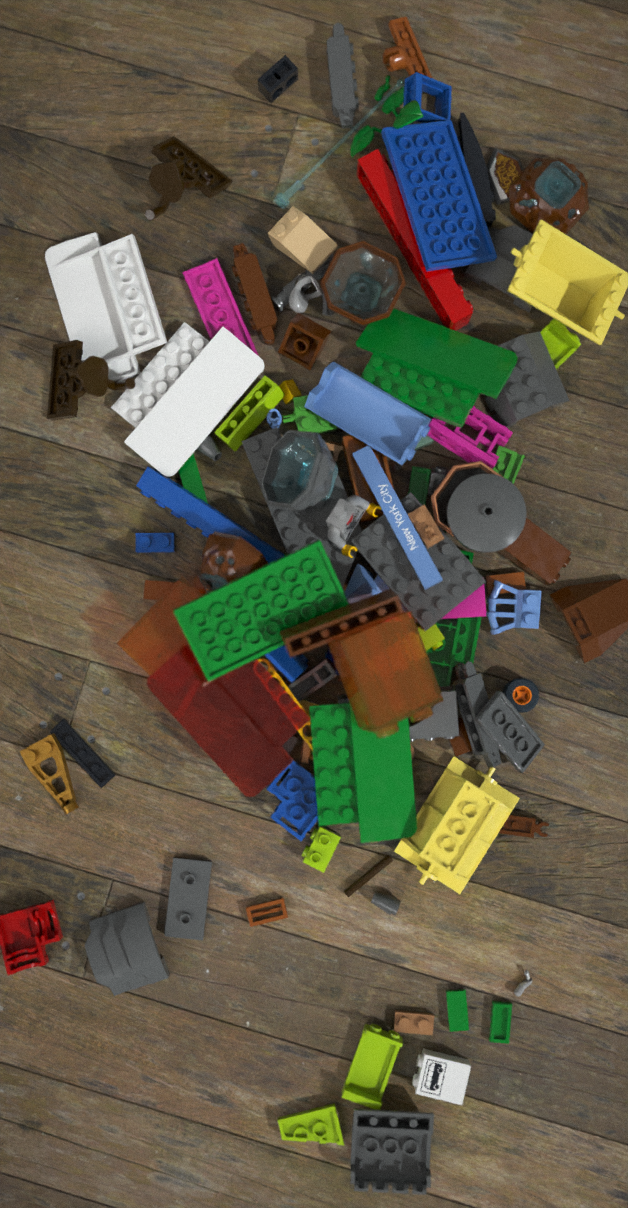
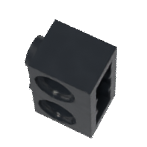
M284 55L257 79L258 91L270 103L274 102L298 80V68Z

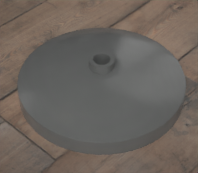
M478 474L464 480L454 490L447 505V522L451 533L463 546L476 552L491 553L506 548L519 537L526 521V505L522 494L512 482L495 474ZM487 508L490 509L491 515L485 513Z

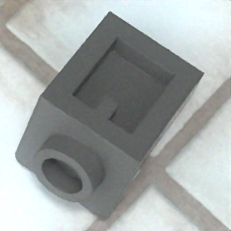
M442 466L431 468L428 495H433L449 473L447 468Z

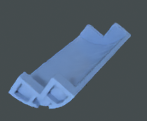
M334 361L324 369L319 384L309 392L304 406L400 465H403L406 460L410 461L416 452L414 449L417 444L430 431L428 425L431 418Z

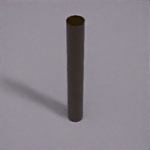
M388 854L344 890L347 897H350L393 861L391 856Z

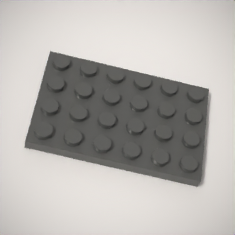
M411 492L400 501L407 514L422 506ZM383 514L352 539L351 543L388 588L398 595L399 601L426 632L486 581L442 528L437 526L444 536V540L428 549L426 548L443 581L425 590Z

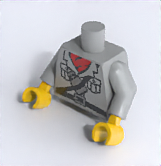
M352 495L346 500L342 498L338 500L326 524L328 527V539L339 549H342V555L353 558L350 555V551L357 552V548L346 544L348 538L365 510L368 514L378 517L374 514V511L377 508L381 510L380 506L374 503L369 504L367 500L357 495Z

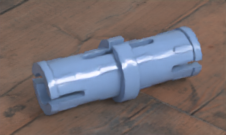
M277 409L269 410L267 415V422L272 429L279 428L282 422V416Z

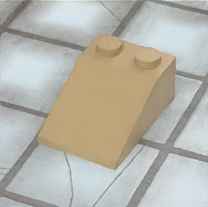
M294 206L268 232L273 245L312 274L338 248V245L321 228Z

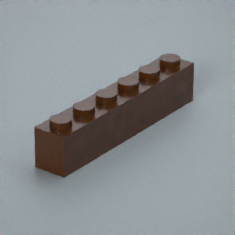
M388 589L279 632L286 651L290 657H293L401 615L403 610L398 595L392 589Z

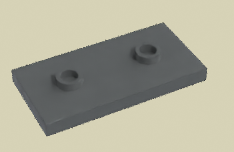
M496 691L474 718L519 773H523L545 745L502 691Z
M173 857L164 936L194 940L204 939L212 861Z

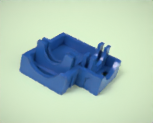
M289 758L278 775L266 788L281 800L270 815V818L302 841L305 834L310 831L318 818L315 777L292 758ZM289 768L291 771L284 778L281 784L277 786L276 783L279 781V779L282 777L285 771ZM281 817H284L287 821H289L291 824L297 827L298 830L295 831L292 828H290L287 824L280 820Z

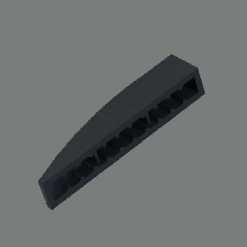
M460 113L458 120L460 148L487 228H491L493 221L496 220V211L492 209L494 192L490 190L487 167L475 133L466 115Z

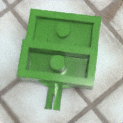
M308 395L294 397L293 414L282 415L283 423L295 421L298 431L325 433L337 430L334 424L304 407Z

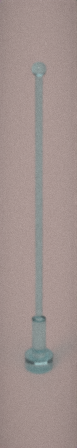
M399 79L397 84L300 181L297 180L284 194L279 192L274 197L275 202L280 208L285 209L290 204L289 199L303 186L302 183L393 92L404 85V80Z

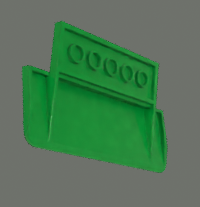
M393 308L389 317L369 323L356 341V347L373 353L361 378L415 410L460 428L463 427L480 393L497 399L517 363V355L513 351Z
M397 679L347 683L349 703L309 706L318 825L358 822L360 843L411 837L417 831L405 684Z

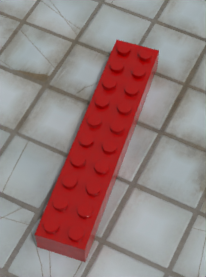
M376 149L358 159L357 178L443 326L455 331L464 327L471 319L473 306L463 296L464 291L461 285L456 284L453 279L454 273L451 268L426 272L394 171L389 169L386 156Z

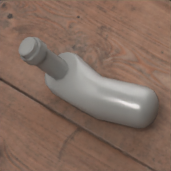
M528 970L524 971L526 980L519 983L514 991L517 997H520L524 990L532 984L533 979L530 978Z

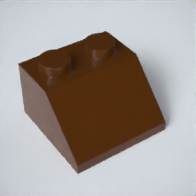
M298 313L290 321L278 353L311 370L324 349L331 330Z

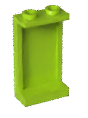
M552 319L540 332L556 369L581 345L578 336L570 333L566 329V325L556 319Z
M365 1024L342 1088V1098L374 1110H380L384 1090L399 1048L403 1045V1039L399 1033L392 1030L389 1032L384 1031L376 1024Z

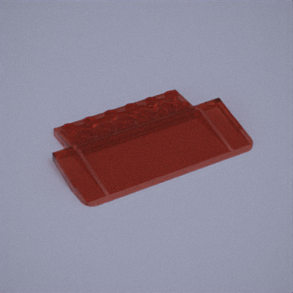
M188 642L147 679L149 690L245 796H256L294 761L282 745L303 727L310 718L257 659L208 682Z

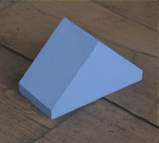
M360 564L356 565L344 593L349 604L370 597L377 592L373 574Z

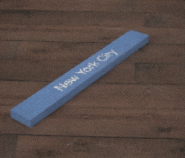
M368 445L352 453L354 460L424 589L426 590L443 581L371 447Z

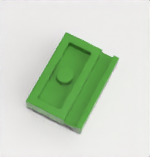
M499 445L495 453L499 458L493 470L514 484L525 455H520Z

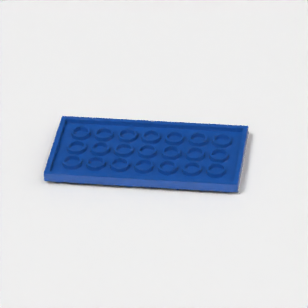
M452 121L412 124L399 129L394 127L383 128L381 134L426 272L495 261L497 255Z

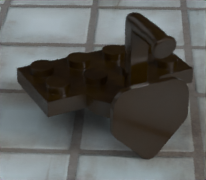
M173 136L153 146L151 151L163 163L152 167L149 183L162 197L156 208L146 210L145 217L147 220L152 221L165 213L170 202L175 203L181 199L185 188L196 187L203 195L212 198L230 187L232 180Z
M73 340L54 344L47 419L54 421L75 418L78 411V398L84 396L86 392L89 395L102 397L106 394L107 389L113 391L133 389L136 385L135 381L132 378L119 382L108 379L109 367L103 358L89 356L85 361L81 360L83 354L82 341Z

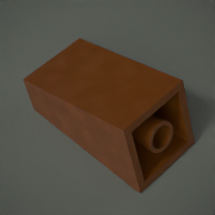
M527 517L519 537L506 548L496 551L546 586L551 583L555 584L560 577L558 572L562 567L565 568L571 560L569 556L572 553Z

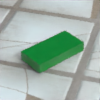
M412 466L408 494L411 492L423 506L426 505L431 469Z
M446 990L449 1032L469 1030L466 990Z
M492 1001L489 1042L509 1044L512 1015L511 1002Z

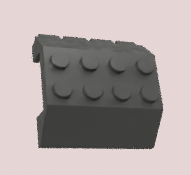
M540 331L524 334L498 345L513 351L517 355V363L497 399L489 396L485 398L490 412L496 411L492 415L496 422L508 428L515 425L519 420L570 401Z
M354 1109L350 1159V1184H354V1191L368 1192L369 1184L372 1185V1192L388 1193V1186H392V1193L408 1194L409 1187H412V1194L426 1195L427 1188H431L430 1150L434 1113Z

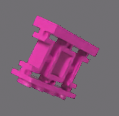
M473 406L465 423L479 432L475 440L459 431L460 427L455 426V429L451 431L444 426L446 422L434 417L428 425L430 431L427 436L468 463L481 461L493 469L499 456L491 452L495 444L504 447L513 432ZM485 432L493 436L491 441L483 436ZM478 443L487 447L485 452L476 447Z

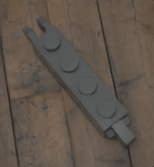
M337 23L333 26V37L327 40L326 52L332 114L339 118L342 129L353 128V117H355L356 109H359L358 97L354 95V91H357V80L353 79L352 73H355V61H351L353 43H349V35L345 36L343 25Z
M472 662L457 663L455 671L458 680H455L453 685H455L456 699L473 753L483 755L488 767H495L501 764L500 749L474 719L489 701L481 673H476Z

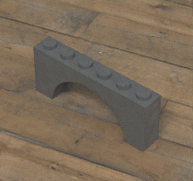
M455 685L435 687V696L430 707L422 715L409 721L410 742L423 738L424 740H434L437 737L453 739L455 736H459ZM348 693L338 694V704L349 703Z

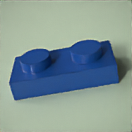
M136 533V553H175V534Z

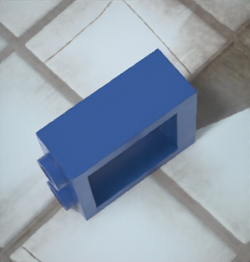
M416 72L405 79L404 106L410 101L416 100L421 109L423 91L436 97L435 114L421 109L423 117L416 121L429 123L450 120L452 86Z

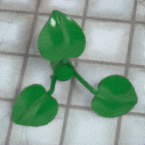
M403 86L393 92L382 106L384 114H389L392 111L396 119L393 123L395 129L402 128L423 117L420 105L416 100L407 103L398 115L396 108L404 102ZM370 125L360 129L354 136L350 146L351 157L353 158L355 154L368 146L374 137V132L381 133L382 129L377 127L371 128Z

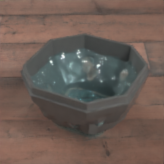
M288 430L272 447L262 479L266 501L270 506L301 511L330 497L338 467L327 444L317 432Z

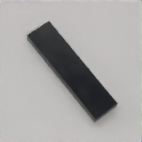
M65 718L49 731L51 734H55L59 743L100 788H103L116 776L115 772Z

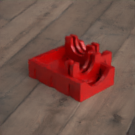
M54 899L45 903L31 905L24 909L20 908L9 911L6 914H0V947L7 975H12L28 968L46 965L49 959L48 955H46L45 945L60 941L63 938ZM48 911L52 915L55 931H52ZM34 958L38 960L18 966V963Z

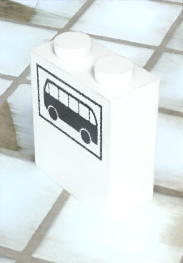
M423 1048L422 1055L419 1054L416 1066L419 1067L418 1073L414 1074L412 1080L415 1093L462 1105L471 1069L469 1060Z

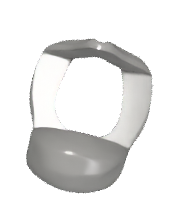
M306 276L296 283L289 296V304L293 311L297 313L305 312L309 299L323 294L322 287L320 288L315 278ZM313 282L317 291L311 294L301 292L303 285Z

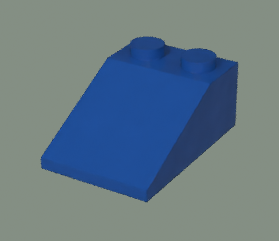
M284 645L265 654L291 682H294L309 667L306 664L309 660L302 653L290 657Z

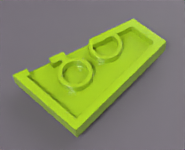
M335 1103L278 1117L282 1140L316 1141L322 1144H327L328 1142L344 1145Z

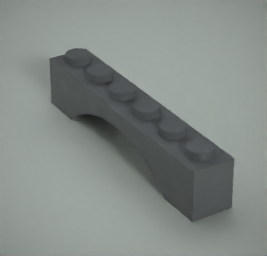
M325 659L287 687L297 701L300 702L337 676V674ZM287 693L280 696L282 704H288L291 700L290 695ZM272 697L231 727L230 730L240 744L243 745L284 714V712Z

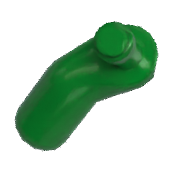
M389 75L385 78V84L378 88L374 97L376 101H381L384 93L390 89Z

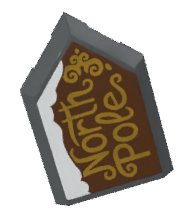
M495 147L486 167L490 189L494 192V200L498 206L509 202L508 187L523 171V167L518 157ZM521 184L517 187V191L520 190Z

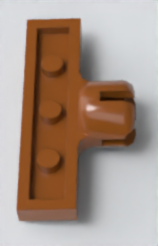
M407 17L390 20L388 27L396 46L384 50L383 63L390 64L385 66L386 70L393 72L406 69L409 76L418 72L432 78Z

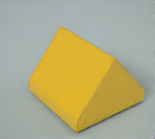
M293 379L286 380L279 385L285 394L282 398L285 405L292 402L294 397L302 396Z

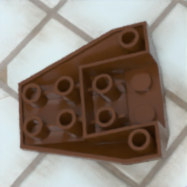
M627 578L566 586L549 595L557 612H562L578 644L575 647L583 663L602 655L628 629Z

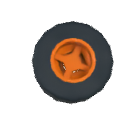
M515 678L504 686L503 694L519 713L528 712L537 705L539 690L531 680Z

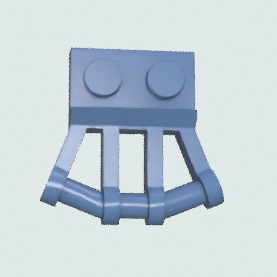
M495 580L493 583L494 588L487 598V603L489 604L488 611H486V616L491 626V635L499 634L511 628L539 629L542 591L515 589ZM502 588L515 594V599L497 597ZM496 604H514V612L496 611ZM496 617H512L513 621L498 626Z

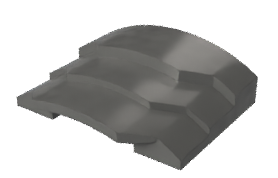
M514 225L501 230L491 227L489 234L497 255L496 260L469 265L464 277L478 285L482 281L515 298L513 304L530 312L533 307L532 305L507 290L517 270V267L514 266L516 256L510 252L512 248L520 251L523 246L528 245L533 234Z
M145 901L89 921L91 933L84 945L97 983L109 987L114 996L147 984L156 983L170 976L164 956L160 957L149 925L151 918Z

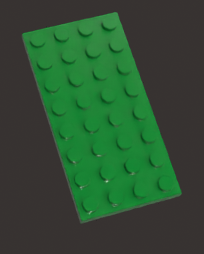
M317 540L173 609V612L209 682L283 646L284 643L279 631L347 606L349 603L321 541Z

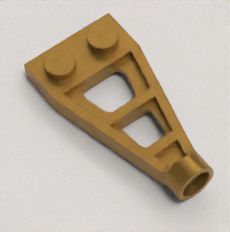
M54 733L20 751L28 769L59 803L65 815L79 808L64 751ZM49 757L54 758L57 765V772L52 776L47 775L41 768V762ZM57 777H62L66 787L65 791L61 793L52 784V780Z

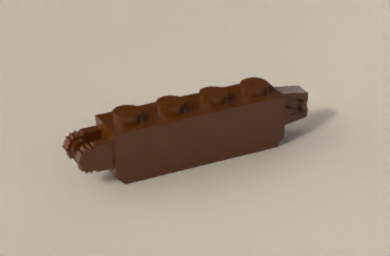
M244 243L233 246L234 266L231 267L234 276L239 277L240 283L237 285L240 294L245 295L246 301H243L246 312L251 313L252 318L249 321L252 330L256 329L258 335L262 334L265 344L272 345L275 343L273 330L276 329L278 322L258 259L255 254L248 253Z

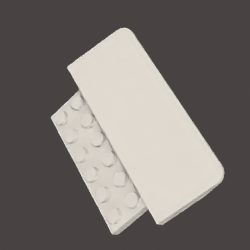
M95 232L50 247L45 253V260L69 340L83 342L81 360L85 361L89 356L103 358L109 367L108 379L119 382L138 376L141 372L135 355L167 343L135 236L131 234L102 246L99 234Z
M184 322L134 380L135 387L133 389H126L111 407L117 414L135 427L124 443L166 477L175 475L263 372L265 367L263 360L225 327H222L212 340L208 341Z

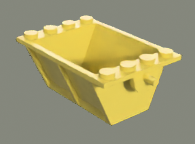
M539 220L528 245L523 246L520 251L512 248L510 253L516 256L514 266L517 267V270L507 291L596 344L602 345L614 316L621 320L625 316V314L617 309L628 287V273L543 220Z
M453 756L416 815V833L411 837L402 838L395 848L394 852L416 865L417 869L423 873L418 881L422 885H424L429 877L434 881L439 880L455 892L461 894L520 798L490 778L495 768L490 767L487 773L484 774Z

